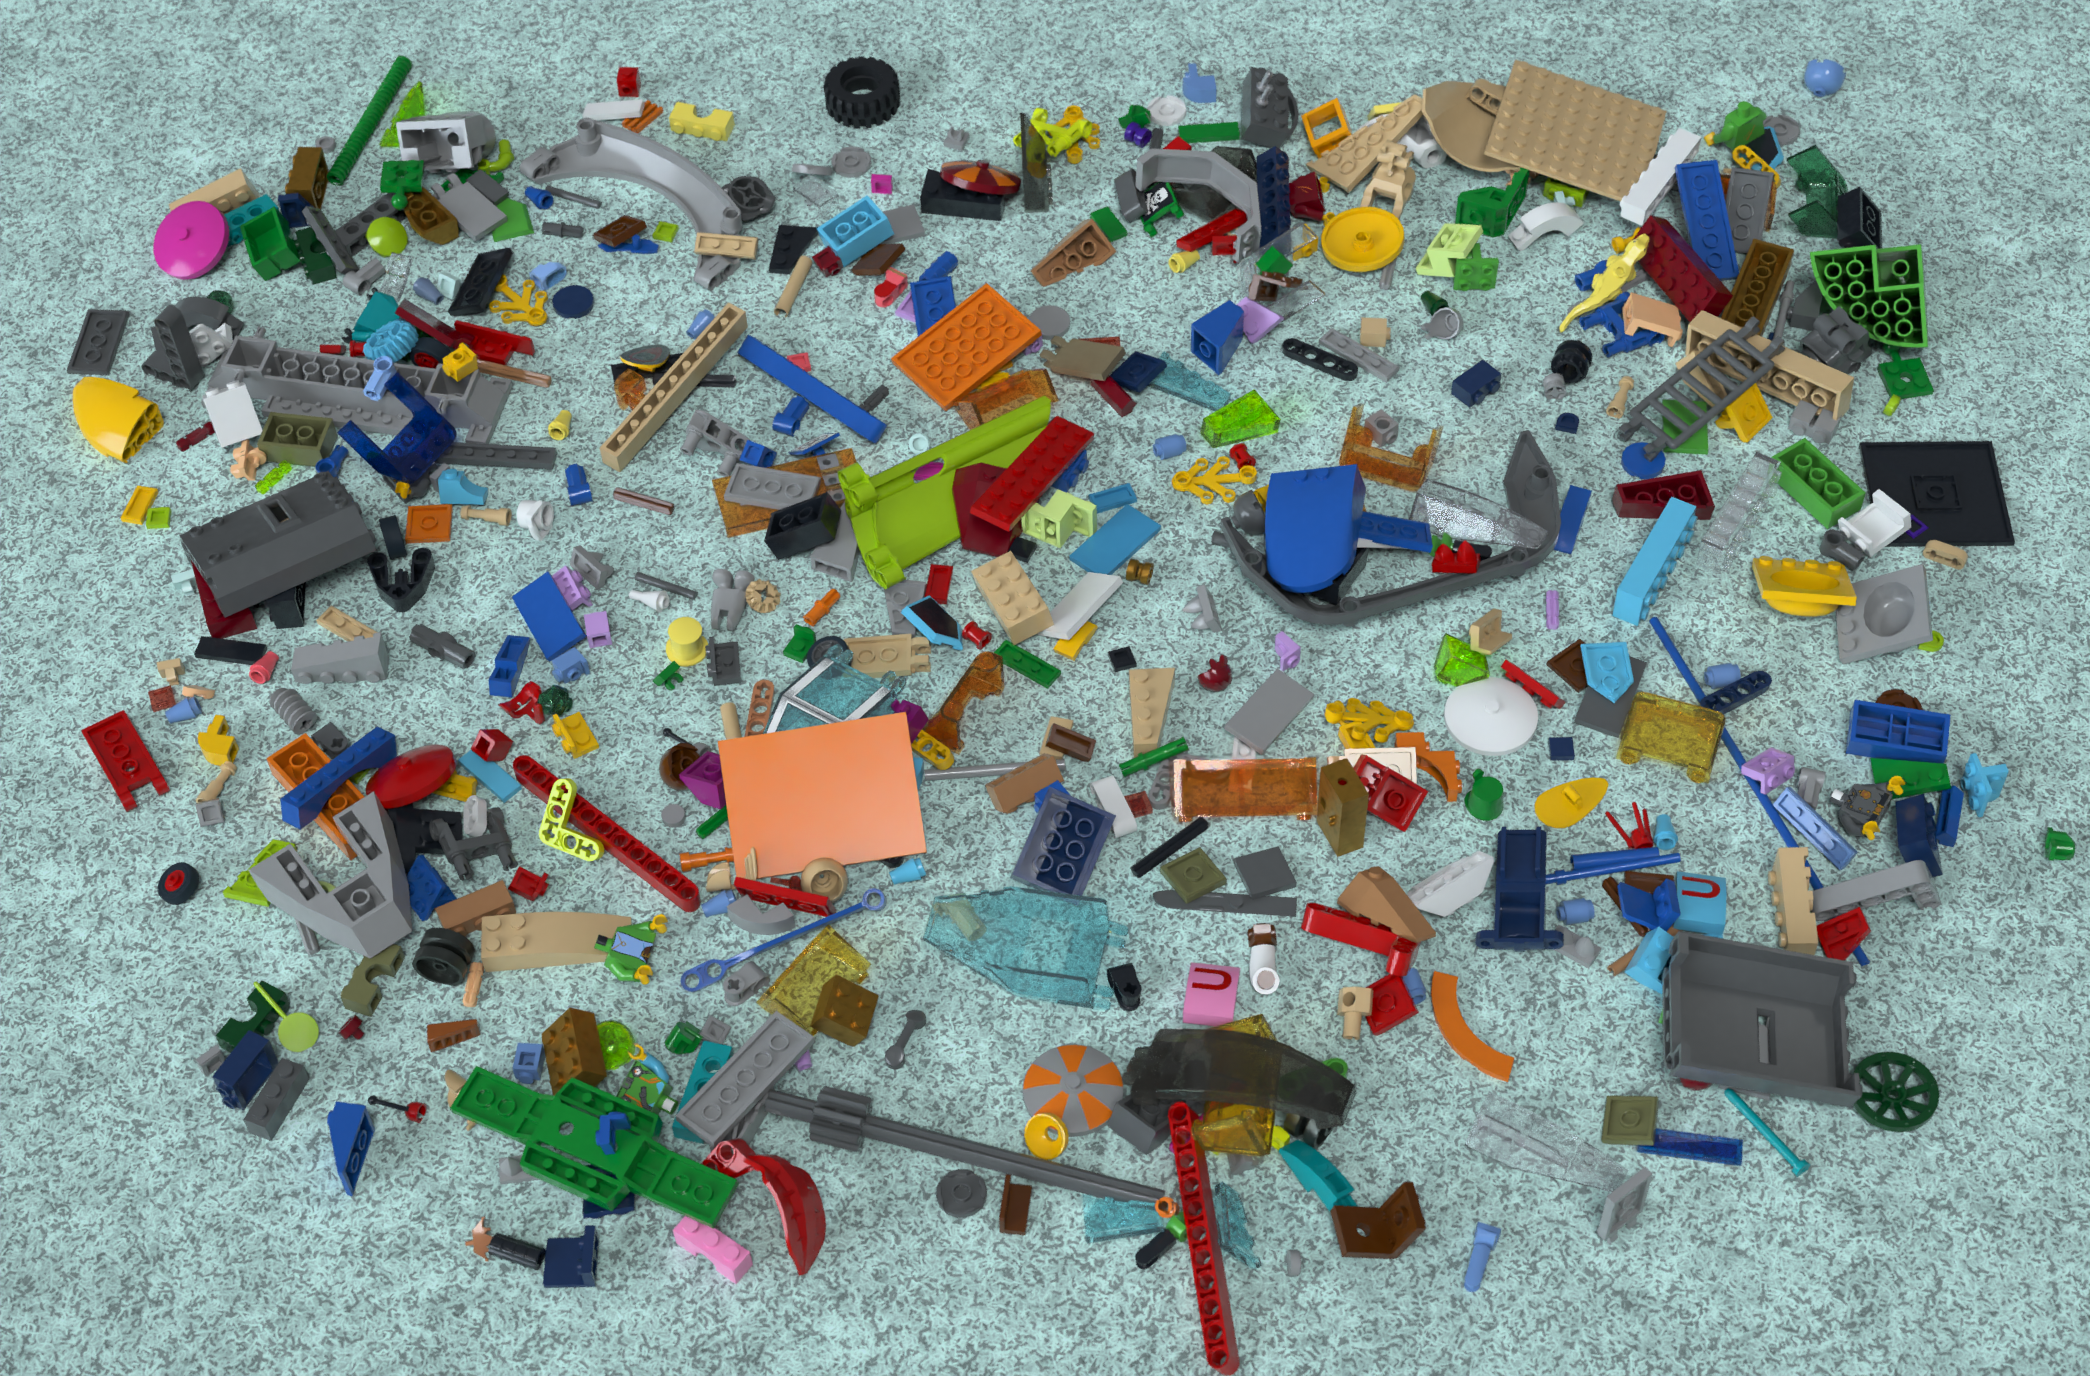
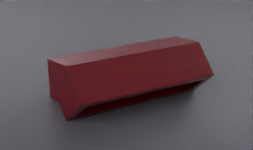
M1110 375L1104 381L1091 379V386L1121 417L1133 412V408L1137 403Z

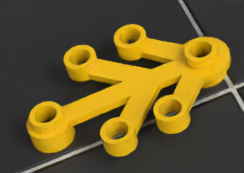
M1071 105L1066 108L1063 114L1064 118L1054 125L1065 127L1070 123L1071 127L1076 121L1087 119L1083 117V112L1079 106ZM1092 123V129L1096 130H1092L1087 139H1081L1088 143L1089 148L1098 149L1100 147V139L1091 135L1099 134L1100 126ZM1077 141L1066 152L1067 161L1072 164H1077L1083 159V152L1078 147Z
M502 274L494 291L502 292L512 302L491 301L489 303L490 311L492 313H498L501 310H521L524 312L512 313L506 311L502 313L501 319L505 324H510L513 321H527L532 326L544 324L547 321V313L543 310L544 303L548 300L547 293L545 291L536 292L535 307H531L529 304L532 291L536 288L535 282L533 280L523 282L521 298L508 286L507 277Z
M1221 456L1203 476L1195 477L1200 471L1208 469V460L1199 458L1196 460L1195 465L1187 472L1179 471L1174 475L1172 486L1177 491L1193 493L1200 498L1203 504L1208 505L1214 501V495L1212 492L1204 491L1197 486L1204 485L1221 495L1223 501L1231 503L1235 500V491L1223 487L1220 483L1242 482L1244 484H1252L1257 479V470L1253 466L1246 465L1240 469L1239 473L1217 475L1221 470L1228 469L1230 466V459L1226 456ZM1205 496L1211 497L1210 499H1204Z
M1349 698L1346 709L1350 712H1345L1344 707L1338 703H1329L1324 713L1326 720L1332 724H1337L1342 719L1364 722L1361 725L1353 726L1351 736L1357 740H1363L1366 732L1378 725L1388 724L1384 728H1377L1374 735L1376 741L1384 743L1388 741L1391 733L1397 730H1410L1414 725L1411 713L1404 710L1394 712L1377 700L1371 701L1368 708L1360 700Z

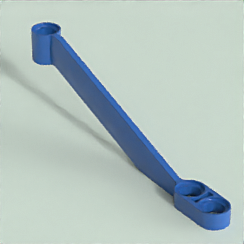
M869 889L864 893L863 901L725 961L711 959L687 970L681 976V985L689 992L704 989L721 981L725 977L727 969L735 964L866 908L875 912L881 911L886 906V896L879 889ZM873 894H879L881 897V902L877 906H870L869 898ZM714 963L721 966V974L718 977H711L708 973L709 966ZM690 974H696L699 977V984L694 988H690L686 984V978Z

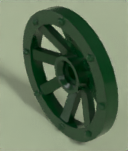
M1880 1052L1862 1060L1853 1072V1074H1859L1860 1081L1862 1078L1878 1092H1862L1861 1098L1853 1104L1858 1113L1872 1125L1891 1132H1908L1922 1127L1933 1117L1939 1103L1938 1084L1929 1069L1915 1058L1897 1052ZM1889 1064L1905 1067L1898 1081L1892 1080ZM1880 1065L1884 1084L1882 1085L1867 1071ZM1912 1072L1924 1083L1908 1089L1904 1086ZM1928 1092V1105L1907 1099ZM1865 1101L1881 1102V1106L1875 1112ZM1902 1107L1920 1112L1921 1114L1908 1119ZM1889 1109H1893L1898 1120L1886 1118L1884 1115Z

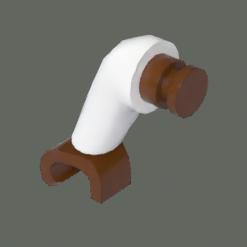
M1256 923L1248 930L1249 947H1252L1249 963L1250 982L1256 992L1268 995L1277 990L1280 981L1275 963V946H1277L1276 928L1272 924Z

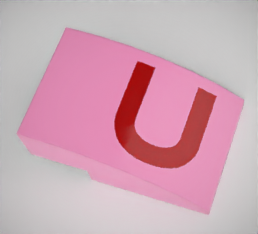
M1191 962L1183 1009V1023L1232 1028L1240 968Z

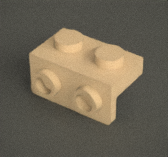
M1493 608L1471 625L1469 629V635L1471 636L1470 650L1477 651L1482 655H1491L1512 639V634L1501 631L1502 610Z

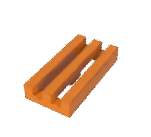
M647 100L644 103L645 106L641 117L626 118L622 121V126L635 133H640L663 113V107L659 106L657 108V104H651V101Z

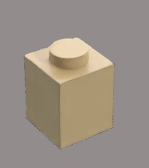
M1361 317L1360 344L1369 347H1385L1386 340H1390L1391 327H1387V319Z

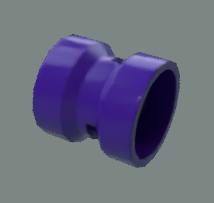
M1131 122L1124 133L1126 141L1130 143L1135 142L1140 148H1144L1152 137L1150 129L1146 127L1141 128L1136 122Z

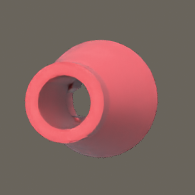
M268 651L262 658L250 666V678L258 684L269 681L274 667L279 660L278 655Z

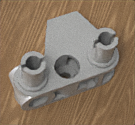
M695 410L686 428V439L680 451L688 456H692L697 447L704 451L723 454L725 457L717 473L729 478L735 464L741 462L739 459L747 440L750 439L703 410ZM735 443L738 445L739 450L735 448Z

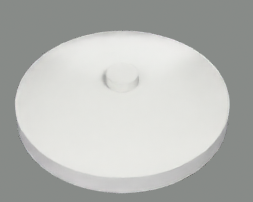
M1481 677L1464 682L1450 694L1445 705L1444 721L1451 737L1465 749L1486 756H1501L1516 752L1529 743L1536 732L1538 711L1532 697L1517 684L1496 677Z

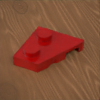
M1860 907L1816 926L1817 935L1827 958L1844 961L1871 932L1863 910Z

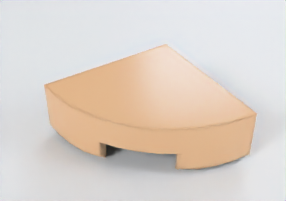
M197 685L183 686L182 691L183 696L193 697L196 695L204 697V699L212 698L215 690Z

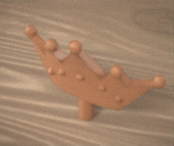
M483 1216L472 1230L473 1240L466 1241L465 1245H474V1253L483 1257L488 1262L489 1258H487L486 1253L489 1251V1248L487 1246L490 1244L492 1236L486 1234L491 1228L484 1227L485 1216Z

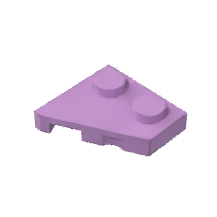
M1248 297L1243 298L1236 304L1244 311L1243 331L1250 343L1258 342L1284 320L1283 316L1274 313L1255 300L1248 299Z

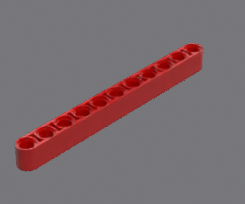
M527 755L515 758L512 765L516 780L540 800L548 804L552 787L559 779ZM562 785L561 789L564 790V793H568L566 785ZM576 793L568 819L571 824L585 835L601 841L607 852L683 911L694 912L699 909L701 899L696 884ZM556 805L553 810L562 816L563 810L561 806Z
M1176 1102L1170 1107L1168 1118L1208 1364L1225 1376H1231L1238 1370L1240 1360L1200 1118L1186 1103ZM1198 1184V1187L1196 1188V1190L1193 1191V1188L1195 1187V1185ZM1202 1208L1200 1214L1196 1216L1198 1210ZM1206 1232L1205 1237L1200 1240L1201 1235ZM1210 1256L1209 1261L1204 1264L1205 1260ZM1214 1281L1213 1286L1208 1289L1209 1284ZM1218 1306L1217 1311L1212 1314L1213 1309ZM1222 1331V1335L1216 1340L1217 1334ZM1226 1356L1225 1362L1220 1365L1222 1358Z

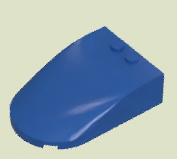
M1357 464L1271 473L1265 513L1266 567L1272 581L1279 584L1282 589L1295 593L1318 591L1332 585V580L1340 574L1345 575L1351 568L1356 556L1366 487Z

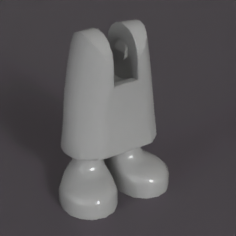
M716 569L713 572L712 579L719 588L713 591L711 628L719 630L722 617L727 616V630L734 631L747 602L745 598L746 589L752 581L754 582L755 578L748 571H738L733 579V575L728 570Z

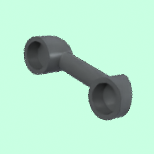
M910 1010L907 1012V1023L896 1044L887 1049L885 1063L890 1069L896 1070L904 1066V1048L914 1030L925 1026L926 1015L920 1010Z

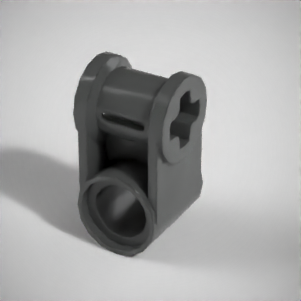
M329 722L311 735L314 743L317 746L320 745L323 748L322 751L332 760L349 748L347 738L332 722Z

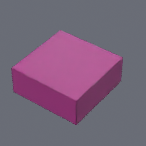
M872 174V193L892 194V175Z

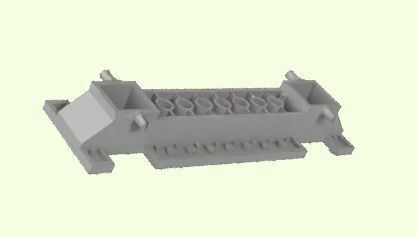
M258 327L253 336H235L230 348L223 352L208 382L209 387L207 390L216 387L220 390L226 388V384L239 380V383H245L250 398L266 400L262 408L264 417H268L270 412L332 418L335 427L425 440L432 424L469 429L465 438L466 443L489 444L513 384L510 379L491 377L490 381L480 375L479 369L457 382L452 376L449 377L445 374L442 368L443 364H438L436 369L393 363L398 377L395 382L389 384L382 399L374 401L365 396L363 390L375 370L373 366L375 360L278 347L276 341L264 339L263 336L266 333V329ZM202 399V401H201L202 406H203V408H206V407H205V404H204V401H203V399Z

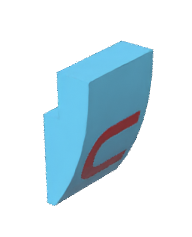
M1677 871L1675 887L1681 915L1673 923V928L1722 936L1726 921V878Z

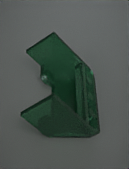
M1813 145L1787 158V162L1797 173L1798 180H1796V185L1800 191L1806 194L1807 204L1789 212L1788 216L1796 224L1802 235L1837 239L1838 227L1836 222L1838 220V213L1836 207L1838 206V196L1848 192V187L1840 172L1818 146Z

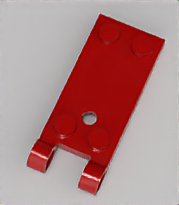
M124 710L81 730L126 812L138 807L130 792L149 782H152L159 796L170 791L164 777Z

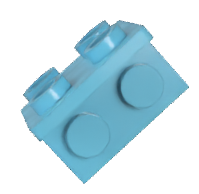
M1972 753L1968 763L1965 765V771L1960 778L1962 790L1967 791L1969 795L1968 802L1971 810H1975L1978 817H1983L1988 802L1999 798L2009 771L2006 764L1982 767L1977 754Z

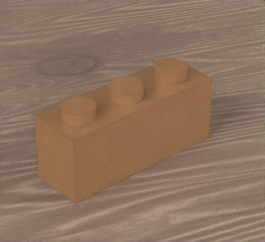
M1043 753L987 783L985 787L994 808L997 811L1008 814L1016 811L1018 805L1034 801L1036 792L1057 780L1061 783L1064 779L1054 756Z
M503 880L435 908L442 928L453 930L465 937L473 931H482V917L516 914L513 900Z

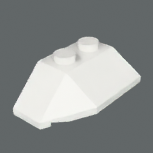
M1476 851L1472 853V856L1461 858L1445 866L1409 890L1407 896L1420 910L1443 917L1449 916L1458 908L1472 902L1475 897L1483 893L1494 858L1481 851Z

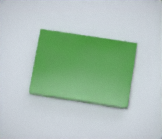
M1662 400L1664 406L1689 426L1699 419L1677 400ZM1692 401L1703 411L1707 412L1706 401ZM1662 415L1663 431L1672 439H1675L1682 431ZM1707 424L1677 449H1671L1666 446L1663 452L1707 455Z

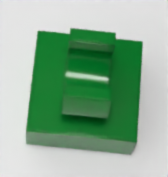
M673 661L653 682L659 687L665 682L666 689L672 691L675 686L671 683V679L676 680L678 683L683 681V677L675 673L680 666Z

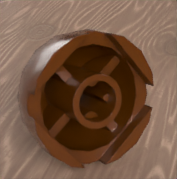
M679 743L668 749L661 757L659 764L660 777L669 788L676 791L689 790L680 779L679 774L700 757L696 752L698 749L688 743Z

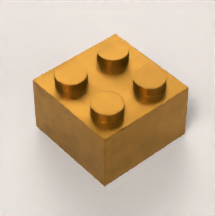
M836 974L823 984L810 1027L854 1047L867 1037L879 995Z

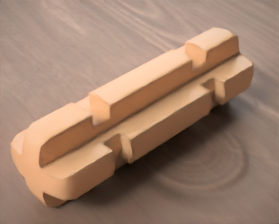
M472 962L470 964V973L468 974L465 987L466 993L462 1000L465 1007H475L477 1005V996L479 995L482 982L481 976H483L484 972L481 962Z

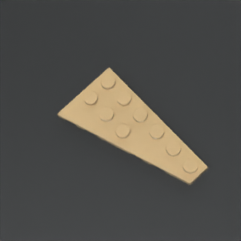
M1415 94L1395 106L1393 112L1383 117L1381 115L1373 125L1369 127L1364 126L1339 142V146L1330 152L1327 150L1321 154L1322 157L1315 162L1312 160L1306 164L1307 168L1312 172L1315 171L1321 177H1326L1328 181L1350 193L1379 162L1377 161V156L1385 141L1389 140L1397 143L1424 115L1422 113L1423 98Z

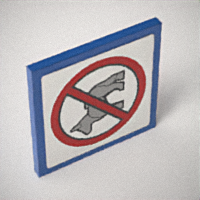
M824 433L788 453L790 455H804L812 451V455L816 460L817 457L826 455L821 445L839 437L840 434Z

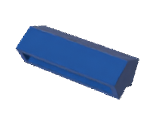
M1955 785L1951 786V789L1942 790L1935 831L1936 838L1939 840L1938 844L1954 847L1957 839L1964 792Z

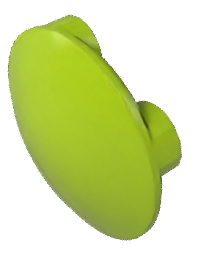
M381 217L374 220L366 232V239L371 248L384 258L400 254L407 245L408 237L405 228L400 222L390 217Z

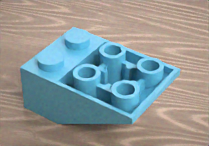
M1660 927L1646 933L1624 972L1640 984L1663 995L1662 976L1664 967L1669 968L1671 954L1668 951L1674 937Z

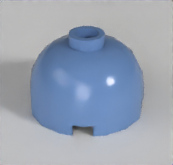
M1818 59L1809 61L1804 74L1805 84L1808 89L1819 97L1836 93L1841 88L1846 77V72H1843V66L1824 59L1823 63L1817 62Z

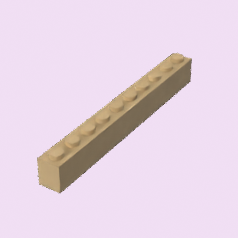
M729 302L603 443L600 447V452L604 464L618 472H621L746 330L748 327L746 311Z

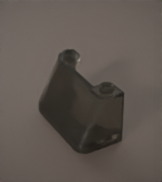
M1216 146L1211 151L1257 182V162L1252 149ZM1173 183L1171 185L1180 207L1207 223L1237 208L1235 204L1208 185L1193 184L1189 189H1185L1181 183Z

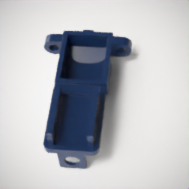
M1536 826V830H1507V827H1501V831L1498 832L1494 930L1478 931L1475 939L1477 947L1482 949L1514 950L1515 952L1560 949L1563 947L1564 934L1557 930H1546L1547 834L1542 830L1541 826Z

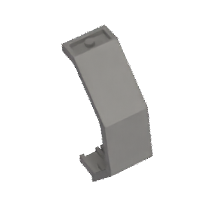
M1151 148L1137 159L1135 187L1140 191H1143L1153 182L1208 185L1243 210L1247 215L1248 221L1235 231V235L1238 237L1234 241L1233 248L1236 249V253L1232 256V259L1239 263L1242 259L1248 258L1252 252L1256 255L1259 254L1261 221L1257 182L1211 151Z

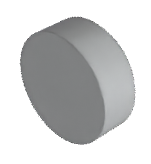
M324 136L316 141L315 146L322 147L323 153L327 154L335 150L336 142L334 138Z
M670 804L661 812L663 823L671 828L682 825L686 819L683 807L678 804Z
M1297 1249L1287 1250L1286 1264L1288 1276H1299L1301 1273V1255Z

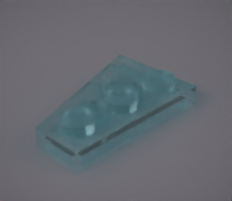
M1082 1194L1087 1243L1164 1232L1163 1217L1159 1216V1213L1156 1212L1155 1203L1133 1200L1120 1202L1109 1197H1104L1103 1200L1092 1198L1091 1195Z

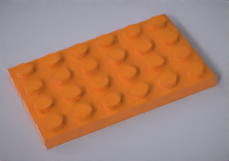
M986 283L894 355L891 361L892 364L946 412L1042 336V332Z

